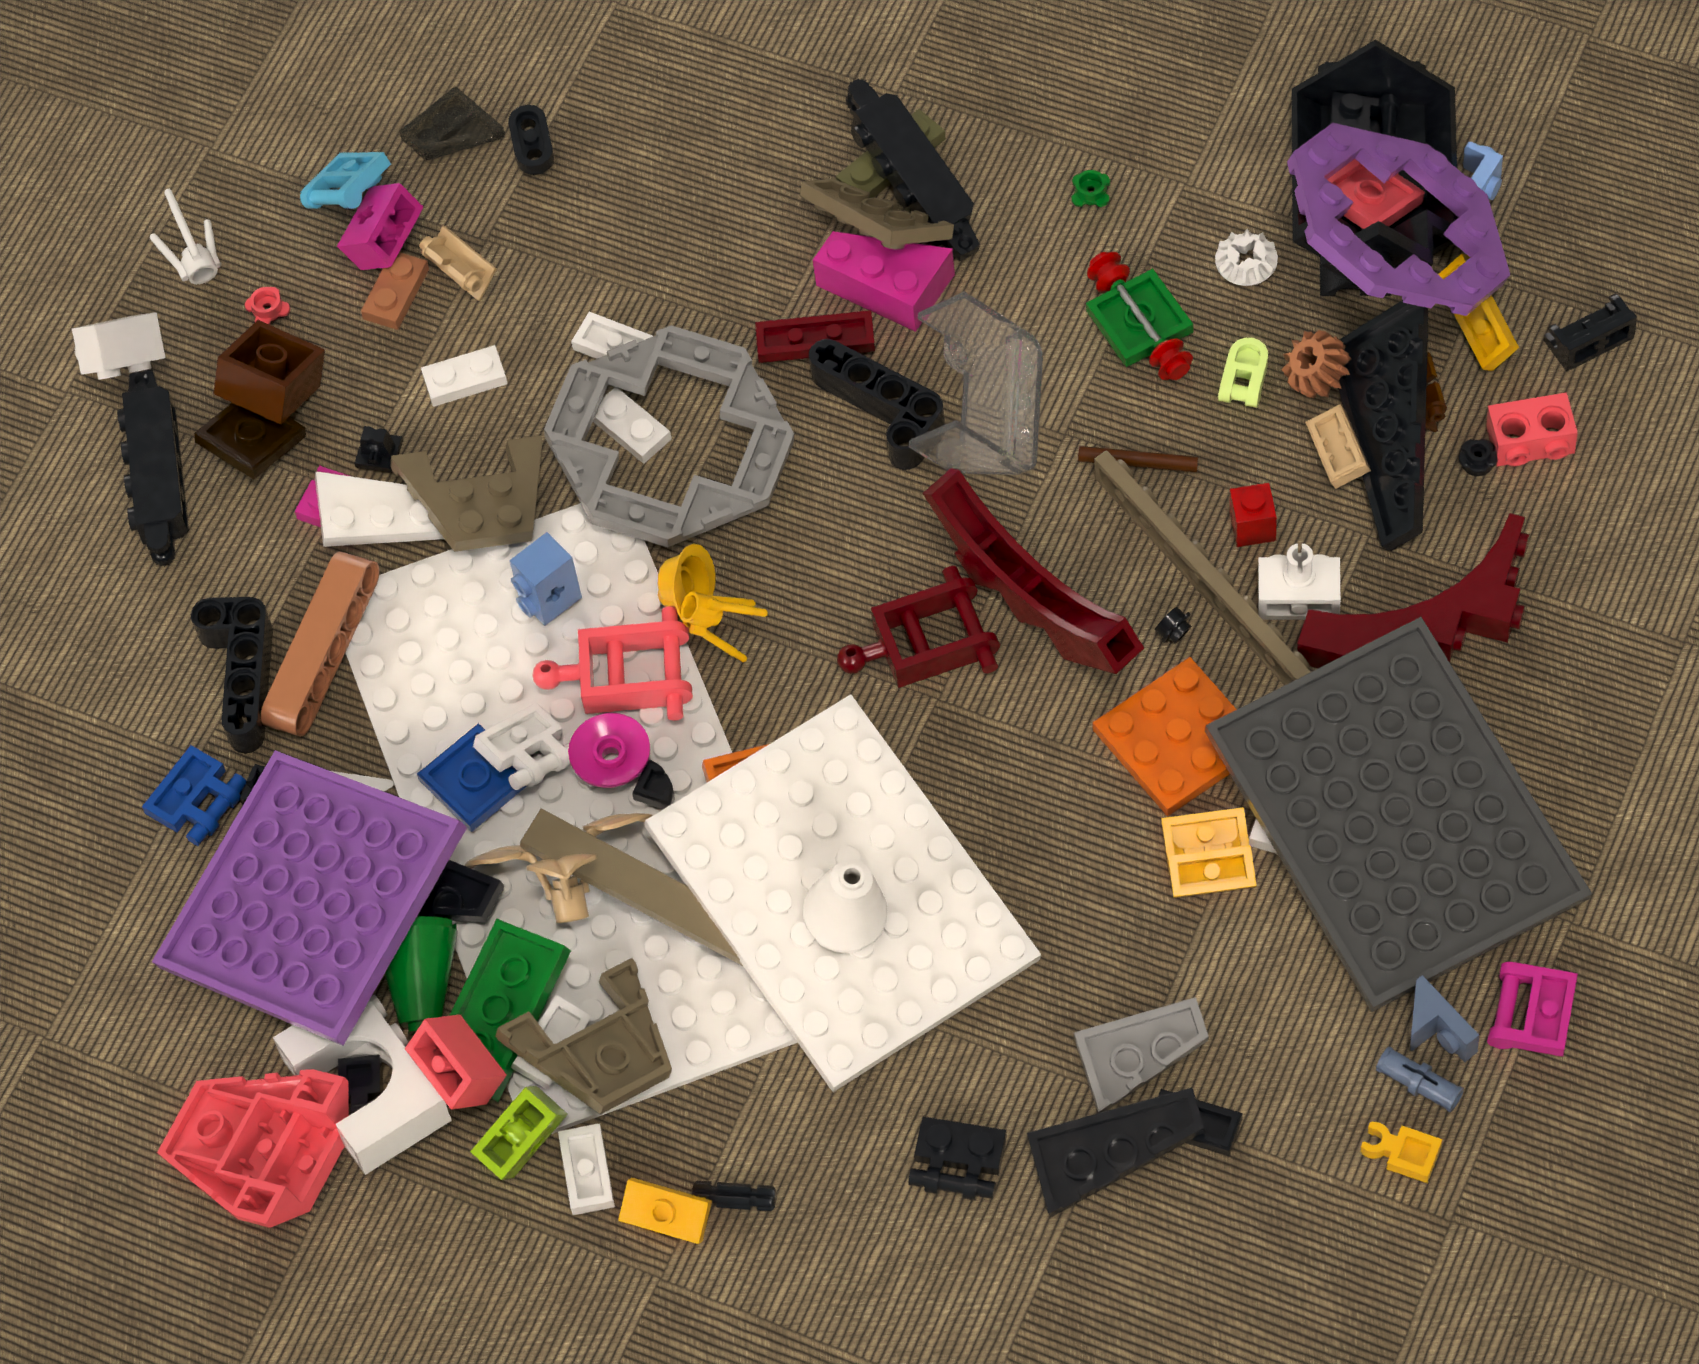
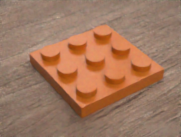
M1191 657L1092 722L1093 731L1167 817L1230 774L1206 735L1205 726L1237 709Z

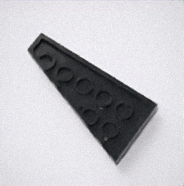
M1403 300L1340 339L1344 343L1343 345L1346 346L1344 351L1349 354L1351 360L1344 366L1348 369L1350 375L1341 376L1339 382L1342 389L1338 388L1343 408L1348 415L1371 470L1362 475L1381 546L1390 551L1423 533L1429 308L1403 303Z

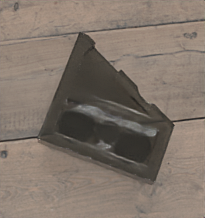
M456 86L399 131L401 140L425 161L500 140L505 136L503 126Z

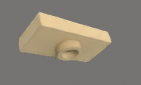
M1341 404L1306 421L1328 478L1335 489L1371 471L1348 415Z

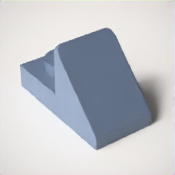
M1422 975L1416 980L1410 1051H1413L1437 1033L1436 1037L1441 1046L1450 1054L1456 1053L1466 1062L1478 1052L1479 1034Z

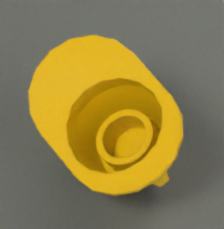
M694 543L686 546L680 555L666 560L659 569V601L665 607H675L680 618L682 602L689 592L693 591L712 596L714 593L716 580L714 564L708 551L703 546ZM683 622V624L689 629L691 624Z

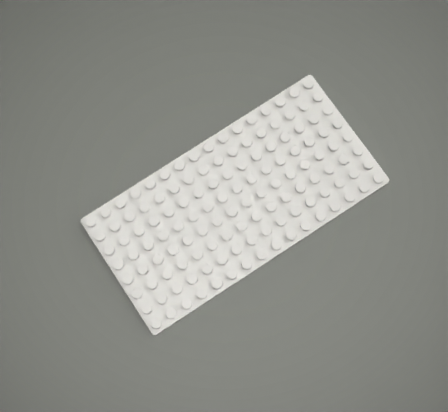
M580 503L535 519L532 541L457 552L451 549L379 575L375 590L345 653L400 798L457 819L418 780L417 773L478 723L487 730L534 703H537L563 727L561 737L557 740L563 746L570 742L572 735L583 722L596 715L618 713L635 719L642 725L648 735L650 742L649 760L658 763L671 780L674 790V802L707 783L702 769L703 760L730 754L732 750L687 643L680 646L681 680L687 681L692 685L693 697L688 703L683 704L684 717L677 721L667 718V707L585 714L579 680L560 682L557 687L550 690L539 688L533 681V669L540 661L552 660L559 666L579 663L578 629L662 622L661 610L665 606L661 604L658 598V572L645 540L592 524ZM548 532L572 556L582 598L544 626L535 615L529 618L518 606L516 598L519 595L511 583V578L514 576L509 560ZM663 648L623 652L625 684L665 680ZM607 654L593 655L594 687L609 685ZM540 751L530 755L535 761L544 757ZM610 753L604 759L612 760L618 757V755ZM570 764L561 771L556 772L552 770L545 774L543 780L532 787H525L473 832L467 828L449 860L465 866L469 860L480 854L500 847L520 845L521 839L541 808L583 830L584 825L607 816L633 813L655 815L662 809L633 799L632 792L641 773L627 784L612 788H602L583 781L574 772ZM636 821L618 828L606 830L596 836V838L686 885L647 831L644 822ZM535 855L538 861L543 860L542 858ZM512 859L500 863L480 864L473 868L476 871L501 880L505 887L487 922L452 920V924H457L458 933L455 949L466 978H468L496 919L565 945L571 950V953L537 1022L540 1021L555 995H558L592 1016L586 1026L587 1028L620 1010L600 985L601 973L633 958L638 968L637 976L641 988H645L649 1000L647 1006L653 1023H657L672 1067L668 1079L601 1115L555 1081H552L548 1089H545L514 1070L507 1083L512 1102L525 1087L538 1086L568 1113L552 1134L798 1043L744 966L588 884L590 892L585 893L589 917L571 922L556 923L552 900L546 899L545 890L534 871H527L526 866L530 865L528 861ZM546 875L551 887L554 888L552 881L559 878Z

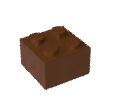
M257 320L218 357L213 394L257 413L268 420L282 424L320 387L325 349Z

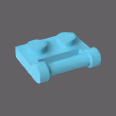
M384 152L339 153L303 188L300 194V201L308 209L320 208L322 205H340L345 209L357 208L362 201V192L375 186L382 179L381 174L391 163Z

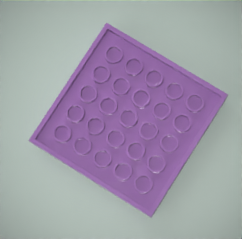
M275 750L152 960V963L164 971L344 1046L467 827L458 819Z

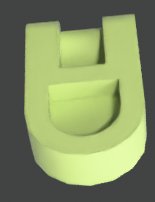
M1242 338L1232 344L1219 388L1218 401L1231 403V400L1243 401L1245 406L1258 408L1268 367V350L1260 340ZM1236 377L1250 380L1249 385L1235 384Z

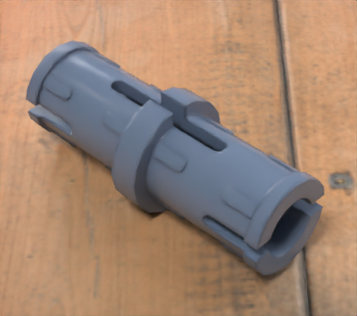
M1390 1046L1383 1052L1376 1066V1071L1379 1073L1381 1072L1408 1087V1093L1414 1096L1421 1094L1444 1107L1448 1112H1452L1464 1092L1463 1087L1457 1086L1432 1072V1066L1425 1062L1420 1065L1396 1052Z

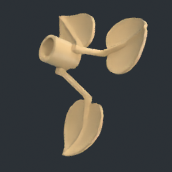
M645 813L611 815L584 825L583 831L596 837L606 830L618 828L636 821L645 823V820L653 815ZM512 845L480 854L465 864L466 867L473 869L480 864L500 863L512 859L528 861L530 865L526 866L527 871H534L545 890L546 899L552 900L556 923L571 922L589 917L585 893L590 892L589 885L581 879L580 883H578L577 877L571 875L579 867L597 859L596 854H571L563 856L558 860L546 859L538 861L534 854L521 848L520 845ZM546 875L559 878L552 881L554 888L551 887Z

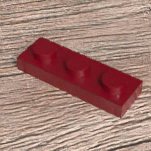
M871 310L755 322L759 363L809 358L811 346L822 339L837 341L858 353L875 352Z

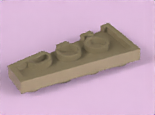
M823 179L803 181L801 183L800 197L813 203L815 209L835 215L837 221L855 226L859 229L860 234L882 241V246L886 248L903 249L905 244L952 239L954 224L944 220L931 224L928 222V214L917 210L911 211V213L898 210V203L888 199L870 198V192L838 180Z

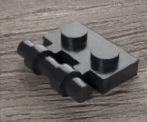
M922 1116L914 1158L915 1162L930 1165L928 1170L911 1168L908 1184L924 1187V1191L928 1193L938 1194L939 1190L960 1193L964 1199L976 1200L977 1196L993 1199L996 1182L981 1180L982 1173L999 1176L1007 1131ZM944 1167L967 1170V1173L963 1177L945 1174L943 1171Z

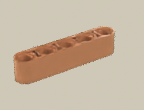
M341 551L333 555L263 703L261 722L264 726L299 737L304 736L309 731L379 579V565L377 562Z

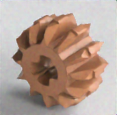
M1318 330L1315 334L1304 331L1301 342L1291 340L1294 349L1290 353L1283 354L1289 363L1281 369L1284 375L1288 377L1287 383H1289L1291 388L1313 399L1317 395L1329 397L1331 387L1342 389L1339 379L1341 376L1350 375L1348 369L1344 366L1351 358L1344 351L1346 346L1343 345L1344 343L1340 339L1332 337L1326 331Z

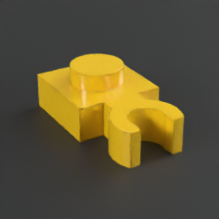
M1370 1122L1368 1134L1379 1137L1381 1142L1376 1145L1362 1142L1360 1153L1371 1159H1378L1383 1156L1388 1157L1387 1170L1428 1183L1442 1147V1139L1402 1125L1396 1136L1390 1134L1385 1125L1379 1122Z

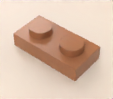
M399 252L392 266L382 269L361 309L363 319L398 330L429 271L427 260Z

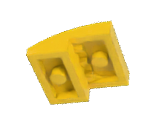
M1244 807L1161 818L1173 898L1254 888L1257 886Z

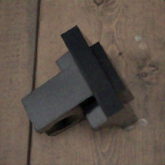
M364 426L359 450L354 462L355 467L393 473L390 466L391 456L399 455L403 442L402 436L391 435L387 429H373L372 427Z

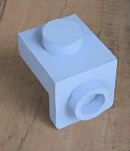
M1469 141L1464 148L1463 167L1474 173L1471 179L1488 195V199L1493 200L1502 182L1503 155L1496 153L1495 150L1488 146H1480Z

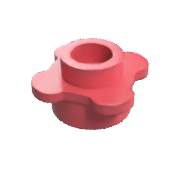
M275 287L259 288L245 302V309L253 313L255 322L260 320L270 325L278 317H285L290 312L289 304L281 300L280 292Z

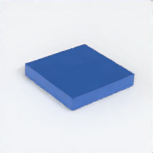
M479 723L417 773L418 780L471 832L527 787L524 786L519 790L513 789L509 783V776L516 773L517 770L511 766L499 772L473 747L475 736L485 731Z

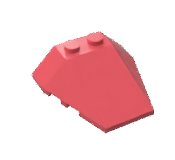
M314 1069L300 1070L299 1075L281 1077L278 1073L265 1074L264 1079L246 1080L243 1076L196 1081L157 1153L235 1218L268 1228L274 1227L311 1211L345 1146L336 1123L349 1116V1081L345 1077Z

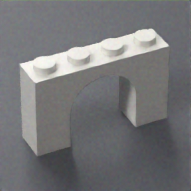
M376 995L371 996L344 1046L295 1025L273 1037L281 1059L293 1076L299 1075L300 1070L307 1069L327 1073L338 1066V1059L380 1055L382 1062L392 1068L390 1082L381 1095L336 1123L345 1148L365 1175L452 1121L446 1102L405 1050L408 1041L404 1033L396 1023L389 1026L384 1019L387 1013Z

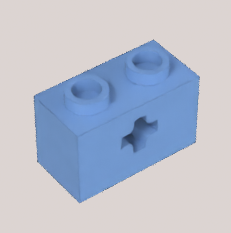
M548 532L509 560L514 576L511 578V583L519 595L516 598L518 606L529 618L535 615L544 626L582 598L572 556Z

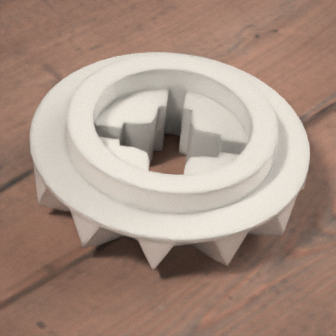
M1248 229L1243 234L1236 235L1231 232L1228 239L1220 241L1215 254V263L1219 273L1229 282L1242 286L1256 285L1267 280L1275 271L1278 261L1274 242H1269L1263 232L1256 235L1251 234ZM1253 249V259L1247 258L1239 265L1240 253L1246 254L1249 250Z

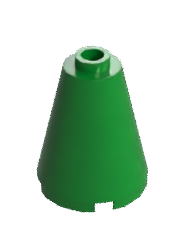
M416 917L384 973L399 1026L408 1029V1034L410 1035L416 1033L424 1019L443 1017L458 933L457 924H452V920L448 918Z

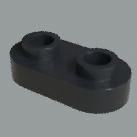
M535 105L517 107L511 112L508 119L517 165L526 174L537 175L544 173L550 169L554 162V153L545 113ZM528 127H533V129L524 130Z

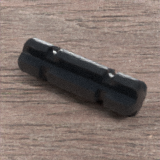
M698 1180L694 1182L692 1188V1195L712 1200V1203H716L717 1208L751 1210L752 1206H757L759 1211H772L776 1205V1189L769 1185H758L757 1189L752 1188V1184L718 1182L717 1186H712V1181Z

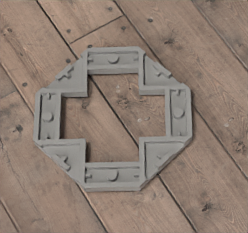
M672 325L656 331V336L637 343L635 339L607 351L606 356L591 362H587L585 359L571 365L544 428V437L592 524L665 547H670L769 506L794 442L792 428L781 416L776 407L777 402L763 378L760 379L752 365V359L744 347ZM658 365L729 386L720 409L719 419L754 429L732 486L694 475L681 507L609 485L619 461V451L585 441L607 386H614L645 396Z

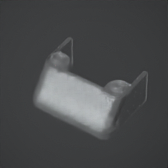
M965 291L918 312V320L944 335V359L950 367L964 376L961 423L954 420L909 440V448L947 471L950 468L960 470L962 474L1020 475L1032 470L1037 463L1043 353L1037 339Z

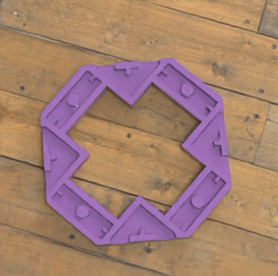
M1331 123L1295 150L1287 161L1289 172L1291 175L1296 176L1298 184L1294 192L1299 212L1302 215H1306L1308 223L1305 229L1307 243L1367 295L1383 298L1386 293L1402 296L1403 303L1431 309L1435 303L1448 306L1454 314L1467 316L1503 286L1511 275L1488 195L1477 186L1473 179L1461 173L1442 153L1434 150L1430 145ZM1354 159L1384 184L1401 170H1404L1459 217L1450 224L1443 235L1470 258L1445 279L1441 278L1428 263L1420 260L1415 254L1394 269L1378 252L1372 250L1354 235L1348 226L1338 221L1339 218L1347 213L1354 202L1343 194L1338 186L1330 183L1327 179Z

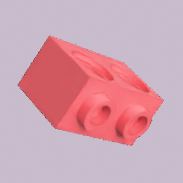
M1567 392L1488 406L1486 428L1489 440L1494 445V451L1498 459L1496 467L1504 465L1520 466L1528 461L1545 458L1556 460L1575 453L1578 432ZM1546 428H1555L1558 431H1548ZM1514 434V435H1517V436H1519V437H1518V438H1510V437H1507L1506 435Z

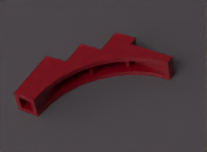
M950 468L922 493L957 546L958 550L954 554L968 576L974 580L976 585L998 590L1019 622L1044 628L1063 659L1117 674L1144 649L1141 641L1124 616L1108 611L1085 599L1038 563L996 520L976 495L960 470Z
M1509 513L1498 540L1482 562L1460 582L1433 598L1403 609L1376 614H1335L1308 609L1297 643V651L1304 656L1309 667L1318 669L1419 617H1422L1450 663L1454 650L1462 651L1466 633L1508 643L1512 628L1520 629L1525 612V606L1519 604L1520 588H1516L1520 568L1514 567L1517 556L1525 557L1529 544L1530 534L1524 533L1525 517Z

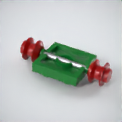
M1101 252L1090 261L1087 277L1093 281L1097 280L1096 289L1104 294L1086 302V312L1125 367L1151 355L1149 363L1153 367H1160L1158 376L1162 380H1178L1190 370V364L1193 360L1190 352H1181L1184 347L1181 339L1194 333L1192 321L1153 268L1126 282L1130 274V268L1126 264H1120L1121 256L1118 252Z

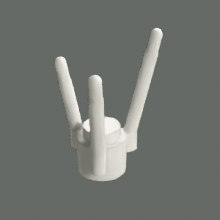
M166 189L164 192L187 245L182 252L181 261L155 233L150 235V240L176 268L182 281L189 280L192 284L206 283L218 273L217 268L221 266L216 253L211 221L208 219L204 221L207 248H204L201 244H195L171 189Z

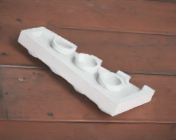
M316 471L315 484L323 547L444 539L428 518L426 508L419 500H414L407 491L408 485Z

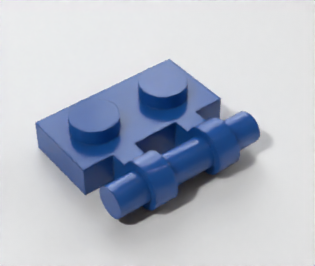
M190 745L143 804L142 808L146 815L176 833L186 821L194 824L186 838L194 845L199 846L207 835L212 836L218 829V821L229 807L234 808L240 801V793L246 785V779L235 773L227 784L219 780L226 772L223 763ZM210 793L216 798L204 812L197 807L207 794Z

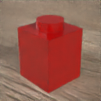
M1270 483L1231 488L1229 513L1236 547L1276 541L1277 516Z

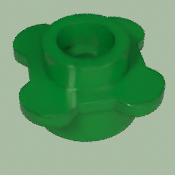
M1086 170L1073 177L1072 184L1075 186V193L1071 199L1075 206L1083 207L1086 204L1104 207L1109 203L1110 197L1107 194V187L1110 185V178L1106 174L1096 170Z

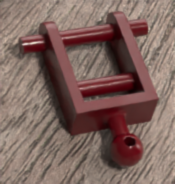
M953 565L946 567L942 571L946 583L872 607L873 627L879 641L863 647L856 644L845 645L838 652L837 664L845 673L855 674L862 671L867 662L886 657L897 687L900 688L978 661L983 673H992L998 669L994 654L999 650L1000 643L995 633L984 632L971 602L978 592L974 580L966 577L962 578L957 566ZM956 607L968 637L930 649L919 619ZM901 625L904 626L915 655L904 659L901 658L890 630Z

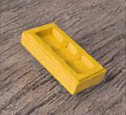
M631 1177L627 1180L618 1221L700 1244L703 1242L712 1200Z

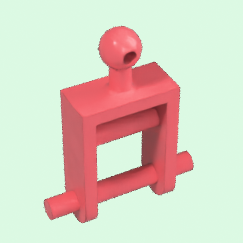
M671 606L661 610L662 622L578 629L579 663L559 666L552 660L540 661L533 669V681L539 688L550 690L557 687L560 682L579 680L585 714L667 707V718L669 720H681L684 717L683 704L688 703L693 697L692 685L687 681L681 680L680 646L688 642L689 629L682 622L678 621L677 610ZM664 649L665 680L625 684L623 652ZM607 654L609 685L594 687L593 655Z

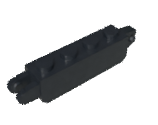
M853 79V82H850V86H848L846 105H848L847 108H850V112L853 115L851 134L860 148L865 147L870 153L876 172L880 177H886L894 187V196L903 208L908 207L910 211L917 210L928 214V222L931 224L943 220L954 224L952 239L932 241L935 246L943 244L946 248H952L953 255L959 262L979 251L980 243L969 223L974 205L973 201L899 97L888 93L879 97L866 80Z
M145 370L143 372L130 373L128 392L122 393L123 408L117 409L121 432H126L127 441L121 442L122 458L124 464H129L130 474L124 475V484L127 497H133V507L127 508V515L131 531L138 530L143 545H147L148 550L151 552L150 555L153 563L155 562L156 565L165 567L171 562L173 563V559H175L174 539L183 538L189 531L177 413L172 406L169 391L161 386L158 387L153 370Z

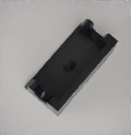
M1615 293L1609 296L1610 302L1606 303L1605 307L1561 329L1556 324L1547 327L1549 332L1544 334V342L1566 372L1634 339L1637 316L1633 311L1631 312L1618 294Z

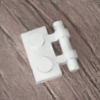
M537 703L475 736L473 747L499 772L511 766L517 770L516 773L509 776V783L515 790H519L524 786L532 787L541 782L545 774L552 770L556 772L561 771L570 765L568 755L569 743L563 746L557 741L561 737L563 727ZM540 751L544 757L535 761L530 755Z

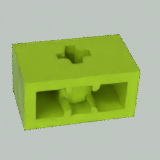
M538 1086L525 1087L470 1152L499 1179H512L568 1113Z

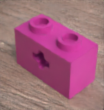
M400 183L373 186L368 189L337 247L360 270L391 267L424 207Z

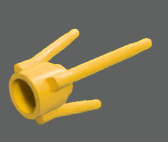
M691 591L682 602L680 614L683 622L691 624L689 628L690 634L701 636L741 662H746L747 656L707 630V628L717 626L720 623L723 611L766 617L768 611L754 607L756 603L752 599L704 595Z

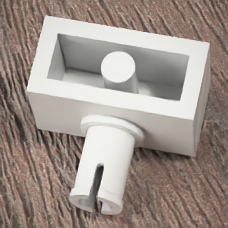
M156 312L72 328L75 356L79 362L81 375L97 373L98 380L120 376V368L128 366L129 373L152 368L150 361L166 358Z
M1294 544L1288 549L1287 556L1278 554L1270 557H1258V615L1263 620H1305L1308 609L1340 614V557H1329L1322 554L1313 555L1312 549L1306 544H1302L1301 553H1298V544Z

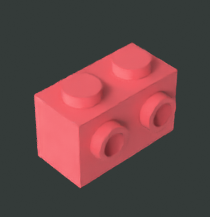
M460 1014L424 1019L405 1047V1050L451 1110L487 1105L507 1076Z

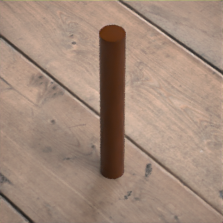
M1079 446L1078 462L1094 463V458L1107 450L1116 460L1121 459L1128 466L1186 472H1197L1198 469L1197 456Z

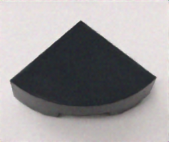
M648 760L632 792L633 799L663 810L674 803L673 786L664 769L658 763Z

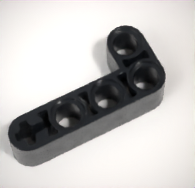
M822 339L811 346L809 361L814 384L890 424L886 432L891 464L902 470H910L917 467L945 429L941 397L936 392L837 341ZM858 380H866L865 382H862V383H856V382H855V381H858ZM891 397H899V398L896 399V400H889V399H888V398H891ZM924 414H932L929 417H921ZM902 443H911L908 446H899Z
M222 597L202 599L194 605L191 611V620L200 642L208 648H227L221 718L222 726L233 750L244 754L252 753L260 748L265 738L266 726L261 722V710L269 689L273 638L272 624L265 605L257 598ZM251 620H258L253 624L245 625L247 622ZM212 621H218L214 625L206 626L208 623ZM248 655H255L251 659L243 660ZM246 690H252V692L247 695H240L242 692ZM242 717L247 718L248 722L244 723Z

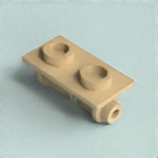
M442 226L437 237H425L419 245L422 255L459 284L463 290L467 291L478 301H481L497 269L446 226Z

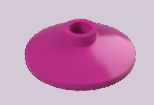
M604 713L589 718L576 729L569 743L568 755L574 772L583 781L597 787L612 788L627 784L640 775L650 757V742L645 729L635 719L618 713ZM610 753L618 755V757L612 760L604 759Z

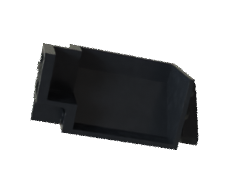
M1376 39L1338 62L1323 63L1318 66V73L1292 88V154L1329 126L1330 101L1333 92L1352 93L1380 98L1385 94H1392L1400 100V113L1396 117V137L1430 145L1434 150L1442 153L1457 168L1455 87L1427 71L1424 64L1407 59ZM1370 117V131L1380 133L1381 118ZM1401 170L1398 173L1399 175L1425 191L1421 205L1389 227L1378 221L1362 229L1344 216L1338 219L1339 222L1348 226L1354 235L1372 250L1378 252L1395 269L1413 254L1420 260L1433 266V255L1454 244L1443 234L1450 224L1459 217L1408 173ZM1292 175L1293 242L1320 257V296H1336V292L1339 290L1360 289L1307 243L1305 229L1308 223L1306 215H1302L1299 212L1294 192L1298 184L1296 176ZM1360 289V296H1369Z

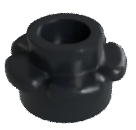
M1470 439L1461 446L1462 452L1458 455L1459 463L1463 469L1473 476L1486 475L1498 461L1494 445L1486 439ZM1480 453L1482 456L1476 457L1475 454Z
M1178 607L1172 609L1155 628V631L1162 637L1161 641L1166 643L1170 639L1176 644L1191 629L1192 626L1187 622L1191 614L1189 612L1184 614Z

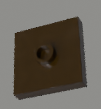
M231 403L194 433L196 444L254 480L306 437V427L290 417L282 424H279Z

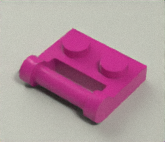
M1516 962L1502 963L1499 973L1502 986L1494 1027H1491L1488 1032L1487 1043L1498 1049L1517 1048L1563 1057L1578 973ZM1527 983L1532 984L1524 1031L1512 1029L1519 984Z

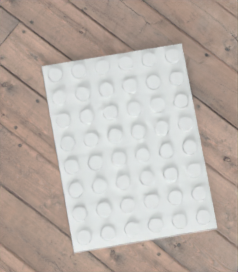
M851 694L645 820L647 831L740 958L744 968L832 1092L843 1087L1032 966L1041 958V953ZM846 859H856L869 867L878 883L887 904V920L880 937L875 942L873 941L863 947L862 950L854 953H837L822 947L806 927L803 913L804 901L813 884L837 863Z

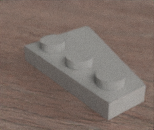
M1196 997L1074 1032V1040L1098 1113L1105 1112L1206 1043L1209 1038Z

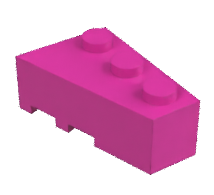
M832 231L813 259L816 286L916 332L955 275L953 249L917 243L905 244L903 249H890L882 246V241L874 237Z

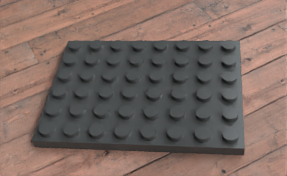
M1422 617L1205 726L1206 735L1371 1012L1415 990L1416 980L1422 975L1428 982H1431L1589 900L1592 892Z

